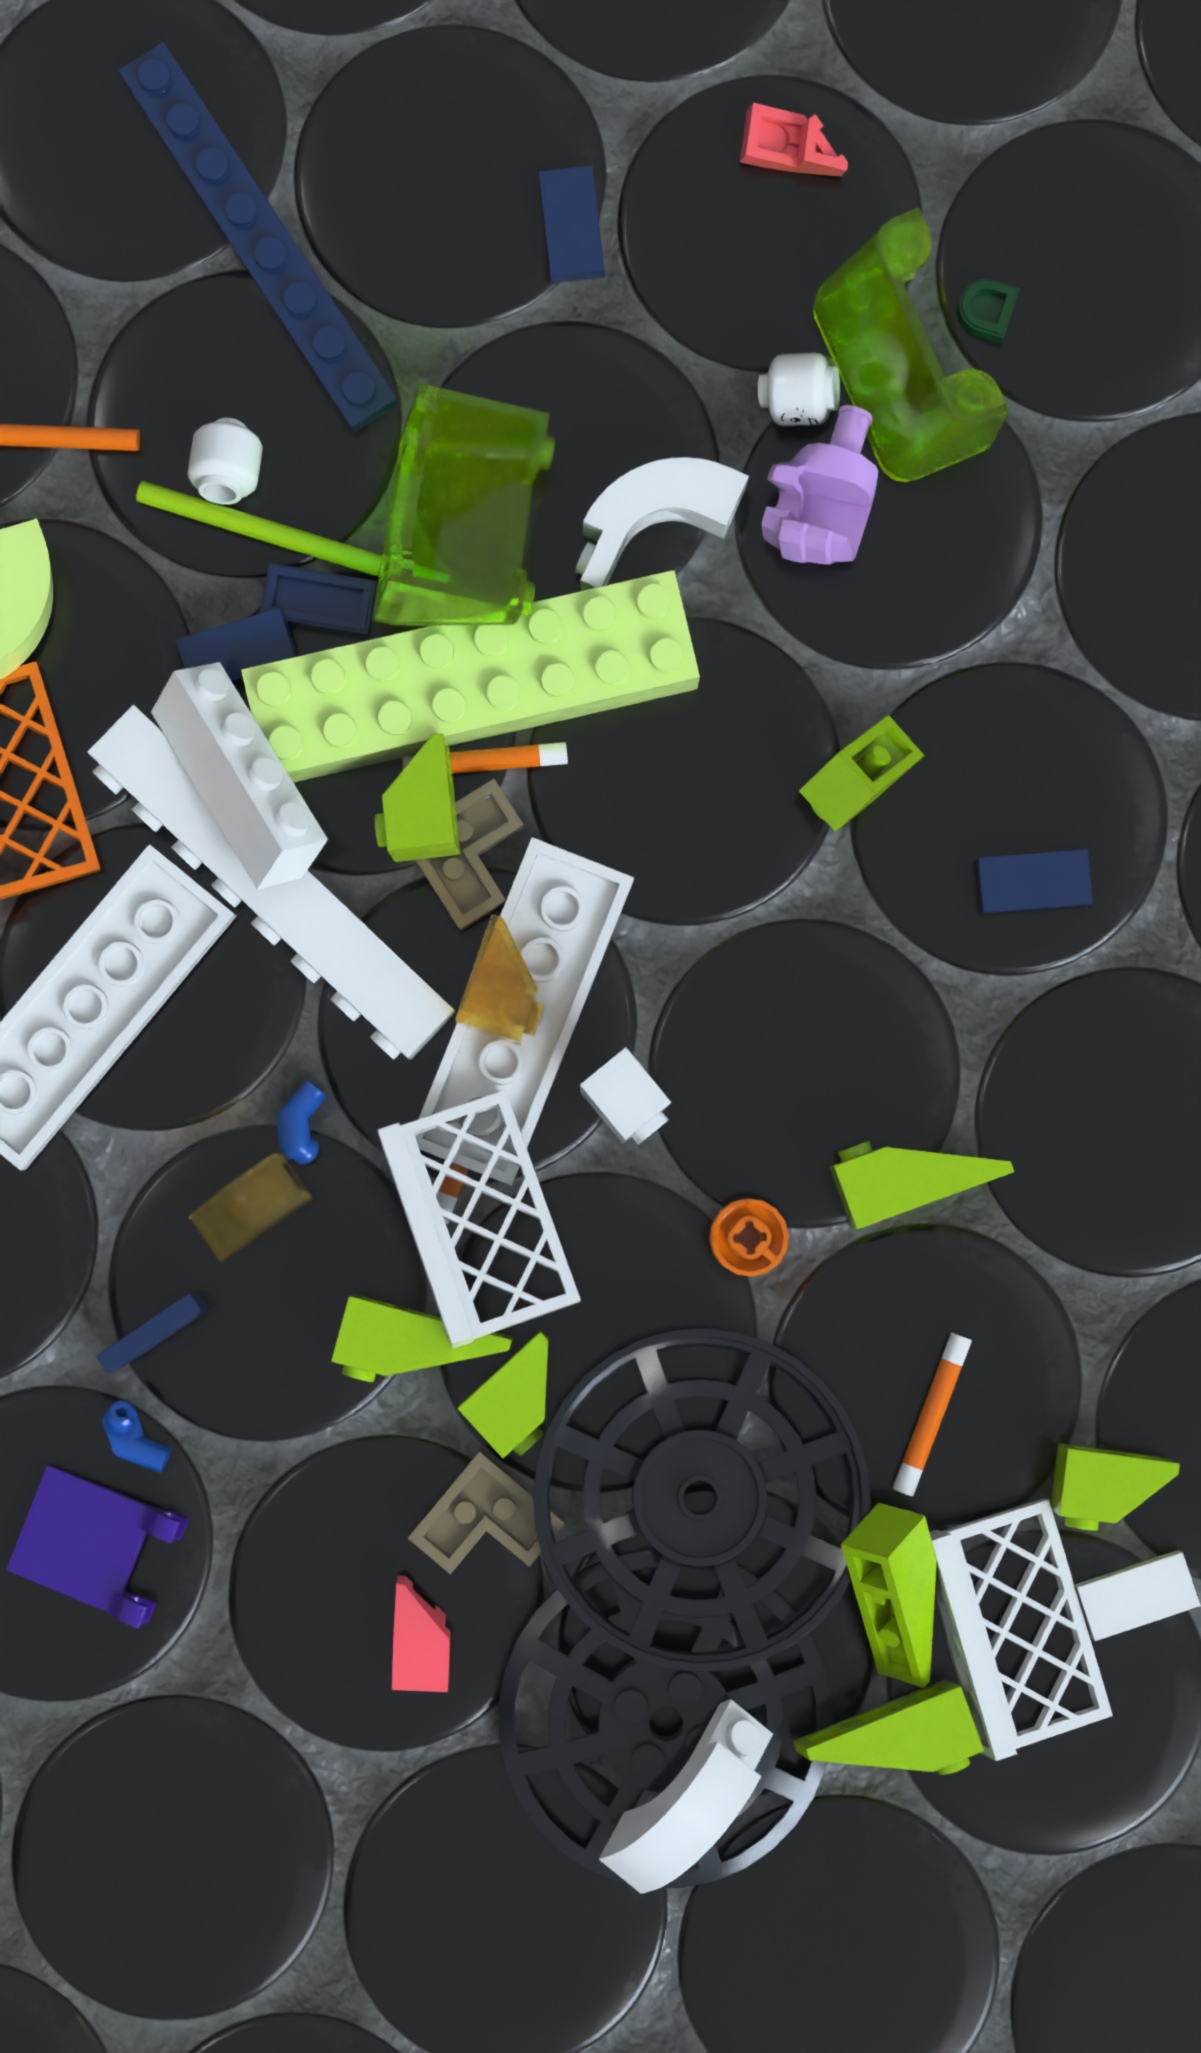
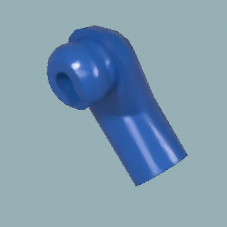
M308 1079L303 1082L277 1116L279 1149L285 1158L289 1160L294 1159L296 1163L301 1165L310 1163L318 1154L319 1144L310 1136L308 1120L328 1096Z
M124 1400L111 1403L103 1414L102 1423L113 1454L120 1459L162 1473L172 1447L145 1437L136 1409L131 1403Z

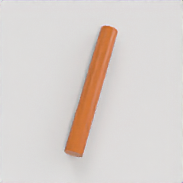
M0 423V446L139 451L140 432L139 429Z

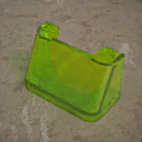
M919 207L896 216L883 224L821 285L816 293L813 307L815 321L834 364L838 368L839 375L853 406L865 409L872 415L873 421L871 426H869L866 436L879 466L888 477L900 482L917 480L990 449L1010 412L999 386L984 371L969 369L945 378L904 286V283L913 279L916 271L925 265L931 254L932 239L930 231Z
M419 383L402 432L397 455L372 620L374 622L393 626L515 625L520 615L529 616L534 599L535 583L527 582V571L521 568L533 482L539 468L548 470L554 451L555 437L547 436L549 413Z

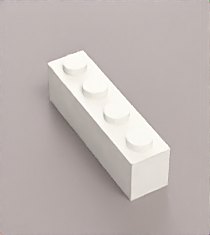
M217 662L173 671L151 713L254 886L258 890L302 878L328 838L221 663Z
M626 1047L580 1084V1092L622 1144L632 1137L639 1145L669 1120L662 1111L671 1101Z

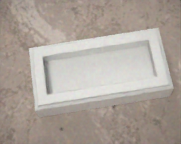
M1180 1550L1074 1584L1091 1638L1094 1641L1201 1606L1183 1552Z

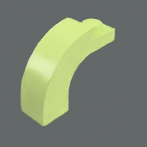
M37 518L0 529V680L16 670L35 650L47 628L52 611L53 580L49 553Z

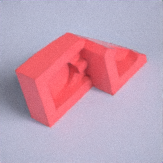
M753 103L748 108L740 155L741 163L775 170L830 176H842L848 167V162L843 154L837 156L821 132L823 124L816 114L807 120L805 115Z
M397 1576L392 1690L448 1692L451 1631L445 1627L447 1614L437 1605L432 1608L413 1590V1582L406 1576Z

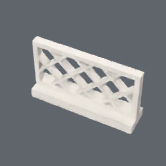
M506 1089L400 1125L398 1122L378 1129L381 1146L452 1349L471 1343L479 1337L581 1301ZM499 1107L506 1128L497 1146L467 1133L476 1114ZM466 1118L461 1130L449 1125V1123ZM438 1128L457 1138L442 1165L421 1155L415 1135ZM509 1137L516 1156L503 1150ZM463 1141L492 1154L479 1182L450 1169ZM498 1158L521 1168L524 1181L515 1199L486 1186ZM426 1166L439 1172L433 1186ZM446 1176L475 1189L462 1218L439 1206L436 1195ZM527 1189L534 1208L521 1202ZM481 1193L511 1206L498 1235L468 1221ZM517 1210L538 1219L541 1224L543 1234L534 1252L504 1238ZM444 1219L458 1225L452 1238H450ZM464 1228L494 1242L481 1270H477L459 1261L454 1248ZM546 1241L553 1261L540 1255ZM500 1245L530 1259L517 1288L487 1274ZM536 1262L558 1272L565 1294L542 1301L523 1291ZM463 1272L476 1277L470 1292ZM483 1281L513 1295L503 1316L480 1323L473 1300ZM519 1298L532 1304L512 1312Z
M1039 1499L944 1531H930L937 1558L935 1605L959 1686L963 1690L984 1749L981 1754L998 1761L1017 1754V1748L1113 1716L1049 1499ZM1037 1515L1043 1536L1034 1554H1031L1011 1543L1010 1540L1020 1520ZM1005 1526L1000 1536L990 1531ZM982 1534L996 1542L983 1571L966 1562L960 1540ZM1006 1548L1030 1561L1016 1590L992 1577ZM1047 1552L1049 1553L1052 1565L1044 1561ZM1040 1567L1055 1575L1059 1587L1050 1608L1026 1596ZM970 1573L979 1578L975 1588ZM988 1584L1012 1596L998 1626L983 1618L979 1606ZM1022 1602L1046 1615L1032 1644L1008 1632ZM1063 1606L1065 1607L1068 1619L1059 1615ZM1056 1621L1071 1629L1075 1641L1065 1663L1042 1651ZM986 1627L995 1632L991 1641L989 1640ZM1005 1638L1028 1650L1014 1680L1001 1674L995 1661V1657ZM1038 1657L1062 1669L1048 1699L1024 1686ZM1079 1660L1081 1661L1084 1673L1075 1669ZM1072 1675L1087 1683L1094 1705L1074 1713L1058 1705ZM1002 1682L1011 1686L1007 1696L1005 1695ZM1022 1692L1044 1704V1707L1034 1727L1016 1732L1011 1712ZM1054 1711L1064 1715L1063 1717L1051 1720Z

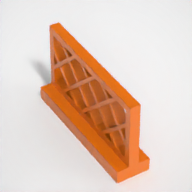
M37 661L19 666L0 680V696L7 684L30 679L35 694V699L25 716L0 704V713L20 724L6 750L0 747V775L8 761L36 775L22 802L0 790V800L17 808L3 835L0 834V855L7 846L33 860L24 879L0 885V900L101 871ZM38 709L40 710L44 727L32 721ZM27 728L49 740L51 750L41 768L13 754ZM54 760L60 778L48 772ZM43 779L65 791L67 802L57 820L29 806ZM70 811L76 830L64 824ZM24 813L52 827L38 854L10 839ZM59 831L81 843L85 862L62 867L45 858ZM40 865L52 870L34 876Z

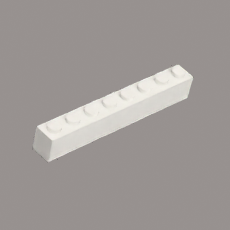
M134 704L87 752L99 763L92 772L116 795L123 787L139 802L132 810L152 830L157 832L164 825L179 839L171 847L194 870L204 863L218 877L211 886L234 908L243 900L258 915L251 924L274 946L283 939L297 952L291 959V962L309 980L315 984L322 976L337 990L330 999L351 1020L355 1021L362 1014L377 1028L370 1038L393 1060L402 1052L412 1061L457 1014L446 1001L308 870L300 879L257 890L164 733Z

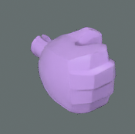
M852 405L841 406L829 444H808L791 461L780 462L771 466L767 480L778 487L779 500L775 508L766 507L762 520V534L767 542L781 550L782 558L799 563L812 562L826 565L835 562L853 561L855 559L874 500L878 478L876 465L860 454L869 426H871L873 421L872 415L867 410Z

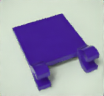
M47 1465L6 1570L101 1609L127 1625L140 1628L142 1623L149 1624L157 1602L134 1593L126 1592L125 1589L146 1534L148 1533L160 1540L173 1543L175 1539H182L189 1519L175 1512L145 1504L55 1466Z

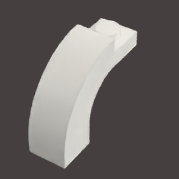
M682 457L650 462L619 477L596 499L583 520V535L598 541V543L594 545L588 542L577 563L575 572L582 575L580 580L581 591L608 585L626 545L638 532L652 524L664 521L685 522L724 539L746 491L749 476L717 462Z
M732 1699L719 1703L694 1752L680 1773L652 1801L623 1813L599 1860L641 1894L661 1888L678 1878L715 1844L749 1799L761 1778L754 1770L773 1733Z

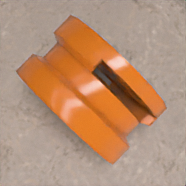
M748 1198L732 1201L719 1210L711 1223L709 1235L712 1253L719 1263L737 1275L750 1277L768 1273L776 1267L787 1251L789 1239L786 1222L778 1210L762 1200Z

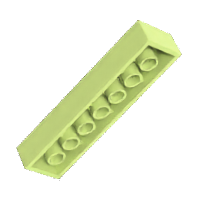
M675 570L241 670L251 714L293 783L398 759L403 756L415 755L431 735L444 734L450 747L696 690L700 679Z

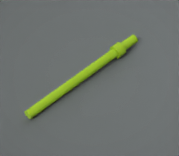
M141 481L137 490L136 501L383 578L382 583L404 591L409 586L448 598L452 587L453 577L413 565V559L391 553L389 557L146 481Z

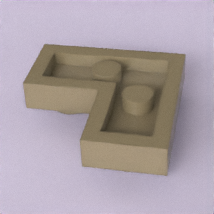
M495 779L490 780L455 802L461 854L416 860L460 932L506 902L503 894L480 860L479 855L524 828V824Z
M481 1449L408 1536L411 1542L449 1574L455 1570L486 1531L529 1567L541 1554L534 1523L533 1493ZM550 1508L551 1525L554 1536H556L565 1525V1520Z

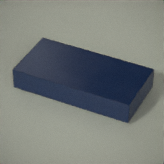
M593 166L539 171L551 283L605 277Z
M269 563L260 613L282 607L288 625L369 638L378 584L377 581Z
M282 607L176 639L185 669L220 662L231 681L243 677L242 669L298 657Z
M1088 849L984 857L976 860L981 914L1078 907L1093 904Z
M198 1291L191 1292L98 1354L96 1358L106 1373L118 1371L205 1313L208 1305Z

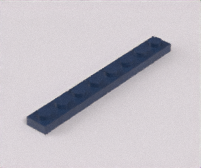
M160 43L119 69L118 72L122 81L351 431L355 433L399 405L397 397L165 43Z

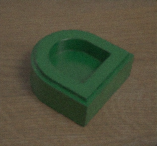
M979 279L970 283L962 292L957 304V318L960 325L966 332L975 337L1002 344L1020 288L993 279Z

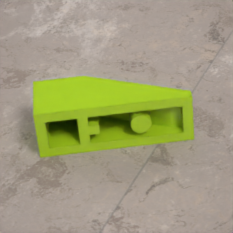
M869 1141L839 1151L838 1154L841 1162L829 1166L852 1229H860L1014 1172L1011 1161L891 1147L872 1150Z
M352 1294L348 1298L331 1362L344 1365L342 1374L345 1376L374 1382L376 1374L389 1376L506 1352L510 1350L513 1336L494 1332L474 1339L471 1343L452 1349L441 1317Z
M878 1503L841 1544L878 1673L925 1688L930 1682L937 1566L936 1554L925 1515Z
M945 1679L793 1741L796 1752L811 1761L925 1772L938 1771L939 1775L951 1774L970 1765L969 1757L984 1751L961 1686Z

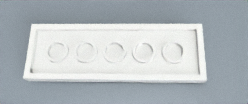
M531 838L419 1119L506 1089L526 1148L528 1147L633 884L634 877L536 838ZM499 1107L476 1114L467 1133L497 1146L506 1128ZM466 1118L449 1123V1125L461 1130ZM438 1128L415 1135L420 1150L445 1160L457 1138ZM509 1137L503 1150L516 1156ZM463 1141L452 1163L483 1174L492 1154ZM498 1158L490 1178L512 1186L519 1167Z
M150 844L0 1022V1154L19 1170L25 1171L237 917V915Z

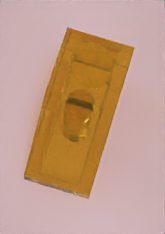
M491 914L455 1021L460 1026L521 1045L524 1034L535 1036L545 1005L535 1002L538 988L503 918Z
M273 1153L225 1186L189 1217L218 1260L222 1262L312 1200V1197L283 1155Z

